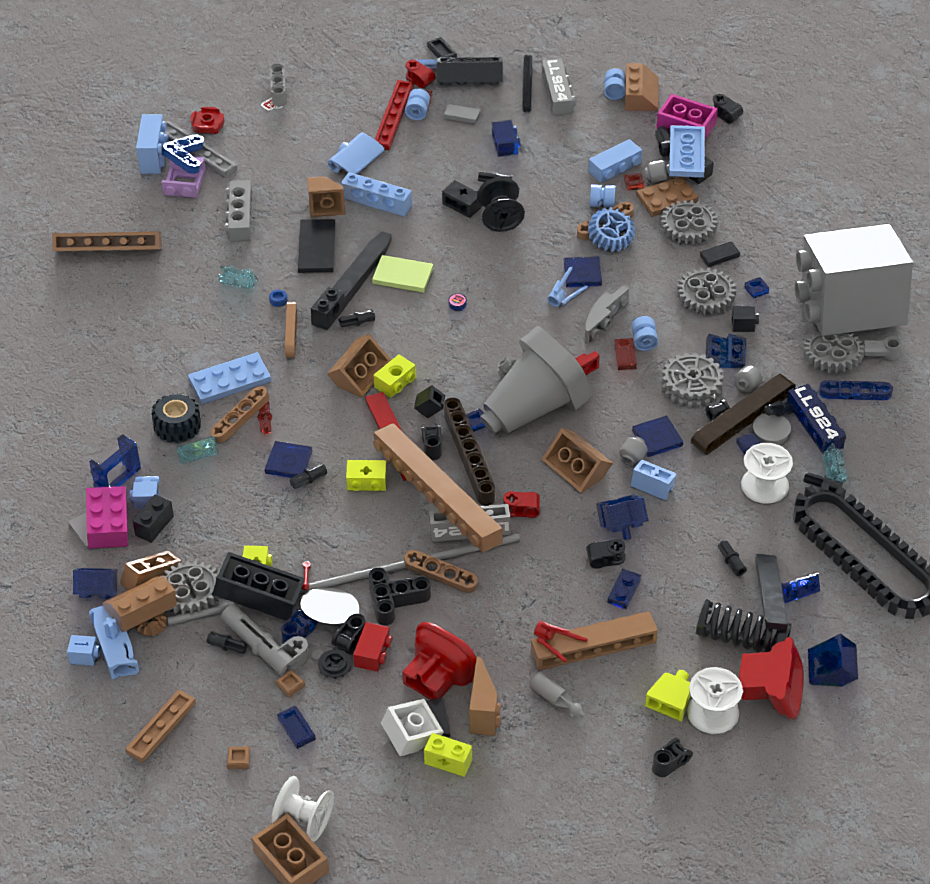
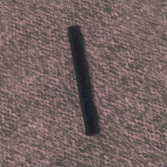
M525 55L522 110L523 112H530L532 99V56Z

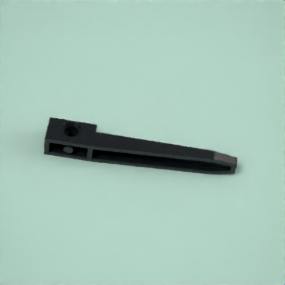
M382 231L373 238L332 288L328 287L311 307V325L325 330L330 328L377 266L381 256L386 254L392 240V234Z

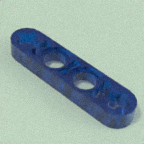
M824 380L820 383L818 393L825 399L889 400L892 397L893 386L888 382ZM849 388L851 391L844 392L842 391V389ZM866 388L870 392L864 393L861 389Z

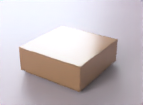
M291 669L276 680V686L288 697H291L305 687V682Z
M250 746L228 747L227 768L249 769Z

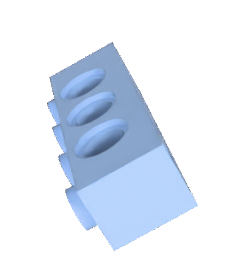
M350 172L341 182L344 189V199L404 217L412 207L411 190Z

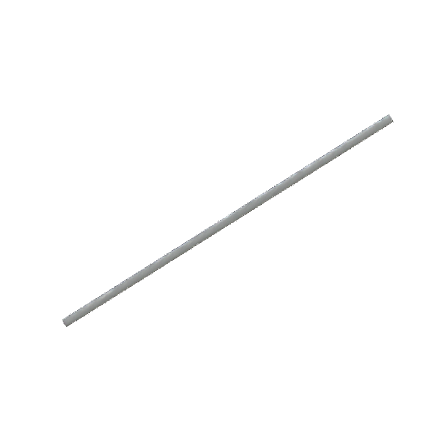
M519 534L504 536L503 543L498 546L520 541ZM471 544L429 555L443 560L480 551V549ZM417 558L410 559L411 563L417 561ZM404 561L379 566L387 573L406 568ZM373 568L309 583V589L307 591L301 589L300 594L316 588L331 587L368 578L369 572ZM230 602L209 607L208 610L201 609V613L194 611L193 615L188 612L185 615L180 614L167 617L169 625L222 613L231 604H235L239 609L245 606Z

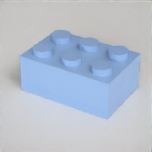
M142 114L136 146L140 174H161V169L165 166L162 149L163 144L168 142V134H165L166 121H163L162 114Z

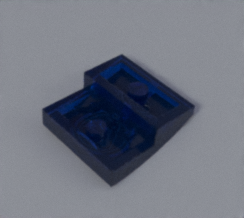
M709 333L706 338V358H713L714 363L720 365L719 368H743L746 363V338L733 334H728L727 338Z

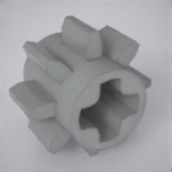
M508 357L502 359L497 365L500 369L497 373L504 378L516 363V360L513 357L511 359Z

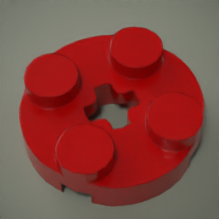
M211 106L202 107L201 111L197 113L195 110L190 117L193 131L195 133H219V129L224 125V114L220 113L218 108Z

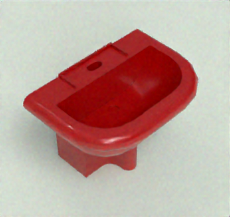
M422 622L417 625L414 641L415 658L402 671L403 684L426 698L434 700L442 698L453 685L465 686L473 682L477 660L473 650L463 640L431 622Z
M788 637L785 641L775 644L770 652L742 654L739 680L743 689V701L770 699L773 707L779 714L786 715L788 719H796L801 708L804 671L800 654L793 639Z

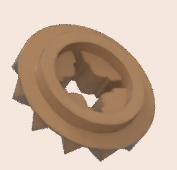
M164 612L153 617L154 621H151L148 625L147 621L135 626V629L145 636H154L161 633L167 625V617Z

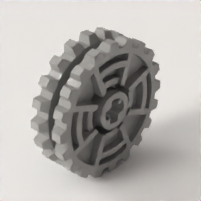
M684 353V356L678 354L675 356V359H669L668 364L664 365L661 382L662 391H665L666 397H671V402H678L679 406L687 405L688 408H692V406L700 408L702 404L708 406L710 401L715 402L716 396L719 397L721 395L723 370L719 369L720 365L714 363L713 358L707 359L704 354L701 356L697 355V353L692 355Z

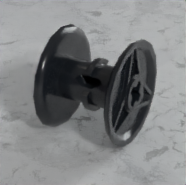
M506 177L492 178L483 183L477 191V199L480 205L485 208L482 213V221L485 227L492 231L504 232L514 229L521 224L525 217V210L522 204L516 201L519 197V187L512 179Z

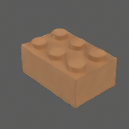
M288 813L251 838L254 853L281 884H313L329 872L327 857Z

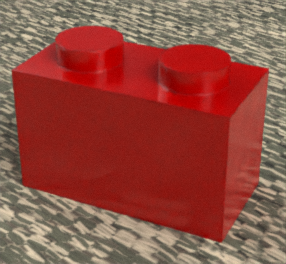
M365 623L353 654L354 667L379 671L381 664L384 665L386 661V649L391 647L393 637L390 636L389 627Z

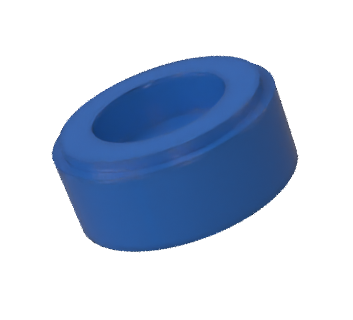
M283 290L272 291L269 294L270 304L275 307L284 306L288 301L287 293Z

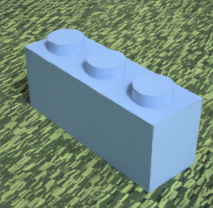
M628 139L590 158L588 172L602 183L640 164L642 161V149Z

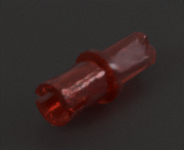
M269 401L259 409L257 416L260 422V431L263 434L271 432L272 414L270 413Z

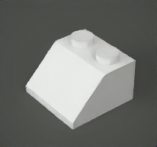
M425 699L388 707L381 721L399 756L415 753L423 749L432 733L443 734L442 728Z

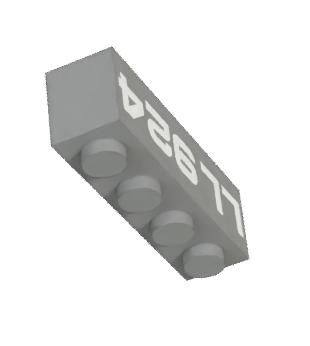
M562 58L542 60V75L553 115L573 113V106H575V97L572 96V86H569L570 79L569 75H566L567 68L566 65H563Z
M508 504L480 506L502 527L503 535H511ZM438 510L429 511L432 542L468 539L461 534L455 525L449 522L444 514H441Z

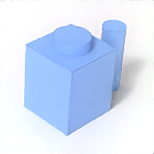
M159 476L135 477L133 490H130V501H133L135 509H143L155 494H160L158 488L160 483Z

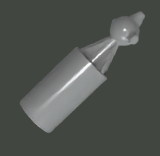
M541 672L535 675L530 683L531 689L554 706L570 709L569 716H585L581 706L583 704L581 702L573 704L565 689Z

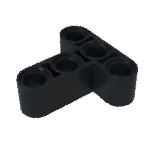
M376 567L369 572L371 597L376 619L380 625L388 626L394 622V608L425 603L431 598V585L427 577L418 576L388 581L387 572L383 568Z

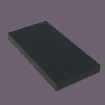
M335 219L300 220L298 273L334 272Z

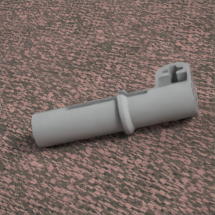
M235 604L229 605L222 612L221 620L252 648L254 655H259L281 676L291 669L295 671L308 660V643L305 638L295 636L279 646L273 640V636L270 633H265Z

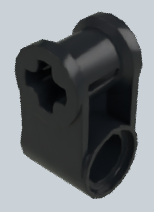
M724 94L713 96L714 106L712 107L718 108L717 116L726 123L731 124L743 114V108L739 103L734 102Z
M437 424L436 427L421 426L425 454L431 460L439 459L442 456L441 425Z
M614 539L593 542L586 547L590 567L599 569L620 565L625 561V543L622 540Z
M359 613L351 614L340 629L335 632L331 644L345 649L348 654H352L356 649L366 623L364 616Z
M674 738L654 753L652 771L658 777H666L680 766L685 765L691 759L693 752L681 745L678 738Z

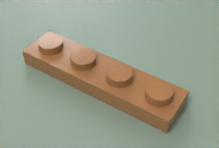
M178 689L125 748L126 754L144 763L196 704L195 698Z

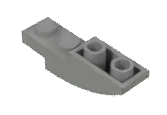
M623 285L612 295L605 292L597 300L586 321L585 343H590L602 331L610 327L612 323L611 316L615 315L617 310L625 306L629 301V288Z

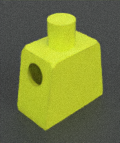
M678 670L676 675L664 673L647 692L645 707L682 722L691 696L690 682L687 681L689 674L684 670Z

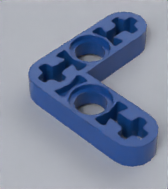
M191 135L163 144L162 154L184 171L191 174L198 173L201 163L189 153L201 150L204 146V138L199 135Z

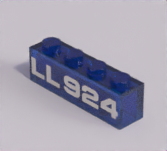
M809 384L788 390L787 402L793 404V413L821 453L826 455L843 449L846 433L839 427L835 417L831 416L825 403H822L818 398L817 392Z

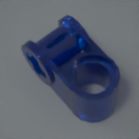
M298 609L281 627L282 643L284 644L295 636L306 638L315 630L318 621L304 614L302 609Z

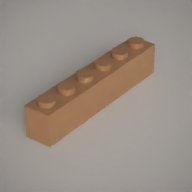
M159 231L52 233L53 251L161 250L162 236Z
M650 611L636 613L631 616L618 617L614 620L598 622L593 625L569 630L570 633L587 638V642L555 633L553 639L547 640V642L567 659V662H563L543 644L538 643V637L531 639V653L537 669L540 671L657 643L658 630Z

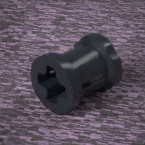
M723 399L714 406H707L705 412L708 419L712 421L730 407L727 401Z

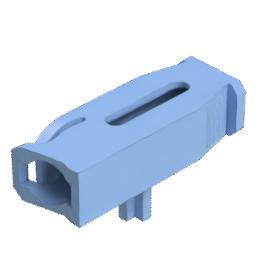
M103 606L91 609L89 611L90 619L94 625L97 640L111 679L119 676L136 675L140 672L137 660L134 659L127 631L122 632L116 620L111 618Z

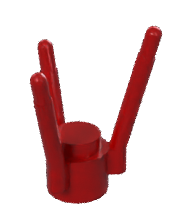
M542 620L538 622L534 630V635L538 637L537 642L543 644L563 662H567V659L547 642V640L553 639L555 633L584 642L588 641L585 637L570 633L567 629L550 625Z

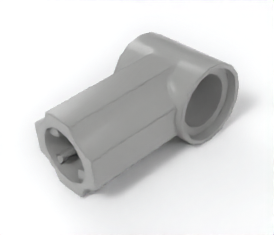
M889 336L885 340H864V356H884L887 360L891 361L897 360L900 357L901 340L896 336Z

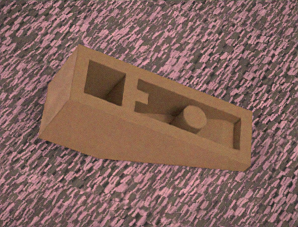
M167 550L126 563L120 584L128 591L154 577L165 576L164 571H172L171 566L177 567L181 560Z

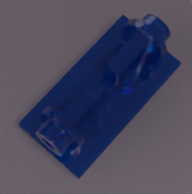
M807 574L805 577L796 579V581L785 584L781 583L784 604L820 592L819 574Z

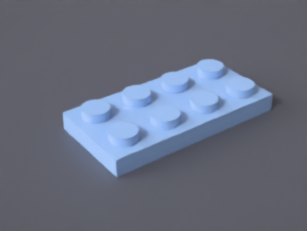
M671 125L669 176L704 177L705 127Z
M258 352L188 374L189 381L201 405L271 382V376Z

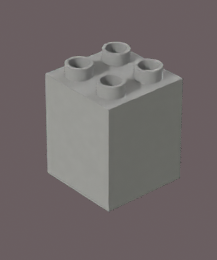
M890 224L804 235V250H797L796 265L798 271L802 272V281L795 282L794 293L798 303H805L804 308L807 322H815L822 336L908 325L913 261Z

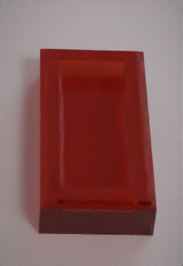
M633 338L614 339L618 370L636 369L637 363Z

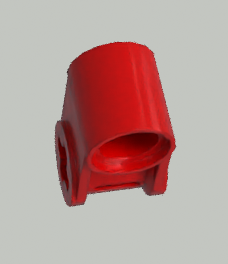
M412 59L406 62V79L413 82L419 88H425L436 79L433 70L424 66L419 61Z
M509 491L504 494L503 502L509 506L510 517L535 518L539 516L540 496L538 493Z

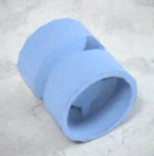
M610 69L605 74L604 94L608 99L618 100L625 95L626 75L622 70Z
M414 89L409 94L405 113L412 120H422L426 116L430 95L425 90Z
M591 184L590 207L600 208L601 205L605 208L614 207L615 185H606L602 188L601 185Z
M648 316L636 318L631 326L635 347L641 351L654 349L658 345L654 319Z

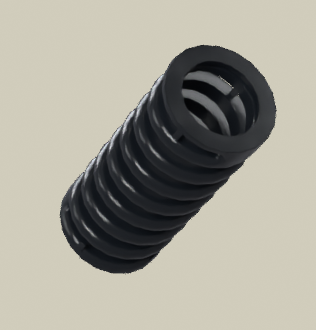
M706 599L696 628V635L706 637L711 634L713 640H717L721 636L723 643H728L732 639L734 646H739L742 643L746 650L753 646L754 651L759 653L763 648L764 652H770L775 644L785 641L786 638L790 637L792 624L788 623L787 630H777L772 642L773 629L765 628L760 640L764 616H758L750 635L753 613L748 612L739 633L743 611L742 609H737L728 631L732 607L726 606L718 626L721 603L717 602L712 613L709 609L712 608L713 602ZM711 613H712V616H711L709 622L706 623V622H707L708 614L711 615Z

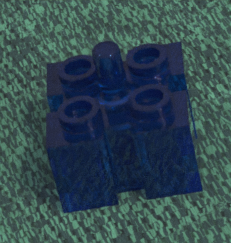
M632 494L596 503L600 526L613 532L622 531L624 540L631 539L630 525L632 528L643 526V522L649 521L643 497Z

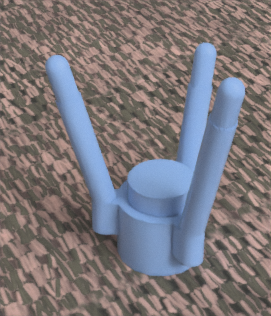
M569 267L561 281L556 282L552 292L547 297L548 302L554 307H558L560 304L565 306L569 300L588 288L585 285L565 298V292L561 287L572 271V267Z

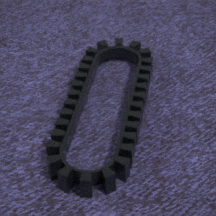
M821 483L820 492H816L813 485L805 487L804 495L798 494L795 501L793 519L794 523L800 522L799 531L803 535L808 532L807 538L812 543L816 540V547L821 551L825 548L824 554L829 559L834 555L833 562L838 567L842 564L841 570L846 574L851 571L850 578L853 581L857 582L860 579L859 586L864 591L869 587L868 594L873 599L878 595V604L883 607L889 600L888 612L895 616L898 608L905 609V619H914L916 609H919L922 617L930 614V565L926 568L927 561L922 556L917 560L918 553L913 548L908 552L909 545L904 540L899 544L900 537L895 532L891 535V529L887 525L882 528L883 522L878 517L873 520L874 514L869 509L864 513L865 506L861 502L856 504L857 499L852 494L845 499L846 489L839 486L835 494L828 492L830 483ZM817 502H829L839 507L926 586L927 594L914 600L898 596L809 515L807 509Z

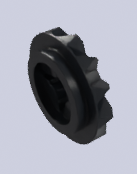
M328 650L318 660L320 673L325 674L327 678L329 676L334 677V679L337 676L344 677L346 672H350L351 658L342 650ZM331 661L338 664L339 668L331 666Z

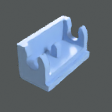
M641 460L633 469L631 487L666 501L669 491L672 492L677 474Z

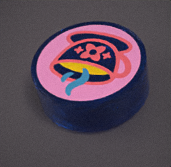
M453 294L449 297L450 309L454 311L465 309L467 300L464 295Z

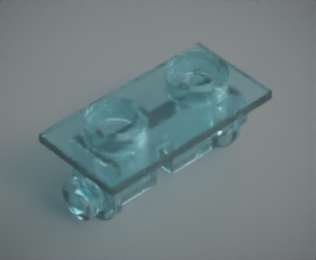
M230 265L227 267L220 266L223 274L219 275V281L223 284L234 285L235 280H238V287L250 289V287H254L255 281H258L254 272L249 269L239 270Z
M215 437L187 443L176 448L181 464L218 454Z
M832 443L823 454L826 475L830 479L844 483L848 476L845 467H843V453L840 449H835V444Z

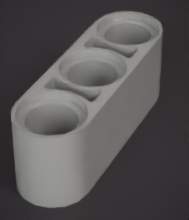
M276 63L270 66V89L272 104L279 107L284 106L287 102L284 65Z

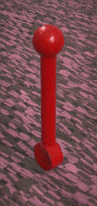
M310 562L303 563L305 580L302 590L304 591L309 589L308 570L311 568Z

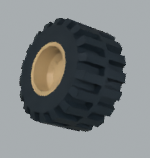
M171 393L169 396H162V399H158L156 404L152 406L153 428L156 435L160 436V439L163 441L179 443V441L183 440L185 442L187 438L192 439L194 434H198L201 428L200 410L198 402H195L193 397L189 398V395H182V393Z

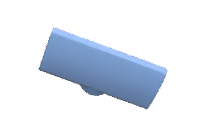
M362 132L349 143H342L338 153L329 159L327 164L329 169L335 173H338L343 168L346 172L357 175L384 151V147L371 136Z

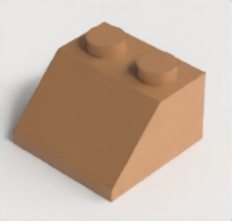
M325 176L307 178L311 218L345 215L344 189L342 185Z

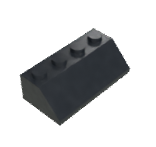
M502 57L437 58V82H440L441 85H450V82H457L458 85H466L467 82H473L475 85H481L483 82L499 84V82H503Z
M228 552L216 578L212 595L289 622L305 578Z

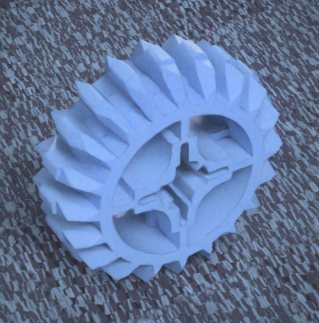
M611 207L608 210L603 208L602 211L598 210L596 214H593L588 223L589 239H593V244H598V249L603 247L604 251L610 249L612 253L614 250L618 252L621 249L625 250L632 243V239L635 236L634 221L630 220V216H625V211L620 213L618 208L615 211Z

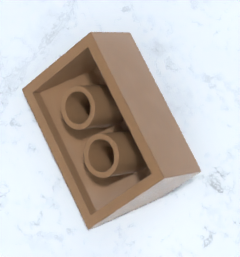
M626 63L625 110L658 111V76L643 63Z
M367 334L353 342L327 375L338 388L363 397L374 384V374L389 363L391 359L373 337Z
M561 428L541 459L580 493L585 492L602 480L613 464L576 432Z
M154 577L103 602L102 605L111 618L116 620L120 630L125 632L177 606L175 589L165 577Z

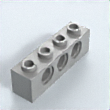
M251 180L230 181V188H227V198L229 200H226V208L229 211H226V222L228 223H225V232L229 234L230 241L251 240Z

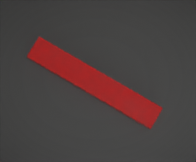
M397 80L375 140L384 147V150H390L405 111L409 94L413 90V82Z
M383 392L365 397V401L378 429L394 423L401 430ZM399 472L403 481L407 480L405 476L401 472Z

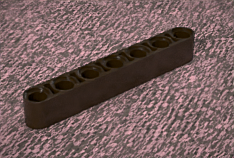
M776 375L698 430L691 438V444L705 455L710 454L752 424L758 416L765 414V406L778 401L782 402L794 392L796 385L784 375Z
M455 397L447 398L444 402L446 423L478 502L481 505L489 506L495 501V484L461 401Z

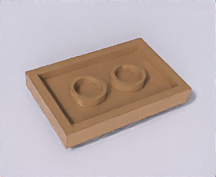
M682 176L637 190L636 196L652 217L662 214V211H666V206L670 207L671 203L677 205V201L683 203L684 200L687 203H690L691 200H693V203H697L699 200L698 195Z

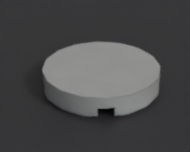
M762 414L754 420L752 432L754 437L761 443L766 442L780 445L789 438L791 425L784 416L778 417Z

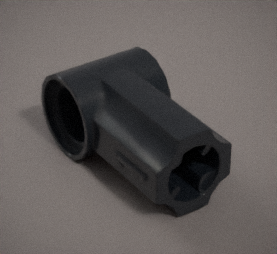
M661 126L655 131L661 157L670 156V130L665 126Z

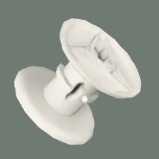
M760 443L748 449L744 456V465L748 471L741 480L742 491L748 498L758 503L772 504L781 501L789 491V482L786 475L793 466L792 456L786 449L773 443Z
M719 667L705 668L697 672L691 679L689 686L692 699L687 707L688 719L694 727L702 732L720 734L731 730L737 724L740 715L737 704L741 700L743 693L740 680L729 670Z
M292 776L285 782L278 794L272 811L271 821L274 823L288 813L299 823L302 821L307 822V836L315 842L323 833L331 816L334 792L328 790L319 797L317 802H314L307 795L306 798L299 796V779L296 776Z

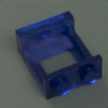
M122 434L117 438L118 451L102 464H98L93 459L89 461L94 488L121 486L141 469L137 443ZM122 461V464L126 466V470L109 484L108 472Z

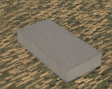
M448 104L444 112V119L476 124L480 116V109Z
M84 513L68 521V523L85 548L89 550L87 515Z

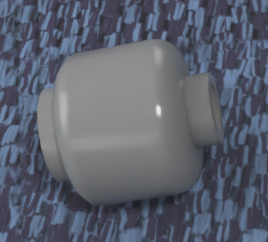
M664 160L650 162L648 167L645 168L647 179L653 184L668 180L669 164L666 165Z
M745 366L736 374L734 378L735 385L740 391L751 393L761 384L762 374L754 366Z
M629 437L620 448L619 454L625 464L634 466L644 459L648 448L642 438Z

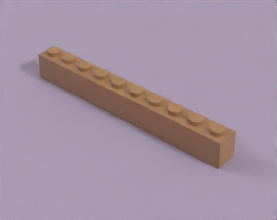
M394 423L374 432L373 445L375 449L380 451L385 459L390 461L396 470L401 472L407 481L416 487L418 492H422L427 500L433 503L438 511L444 514L449 522L455 525L461 534L471 541L474 547H478L482 552H485L503 543L502 527Z

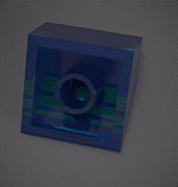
M840 633L809 648V684L842 687L857 680V645Z

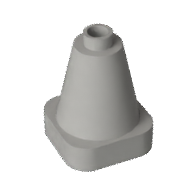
M536 326L519 340L523 354L483 404L486 412L480 416V419L493 434H496L499 430L508 434L563 405L575 412L593 397L586 375L580 364L540 326Z

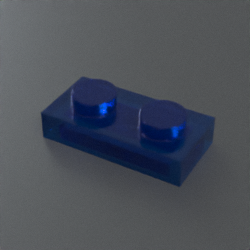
M622 569L608 596L607 603L627 609L641 581V575Z

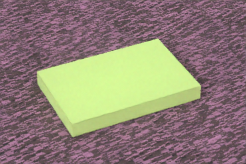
M382 255L372 278V284L424 293L433 271V264Z

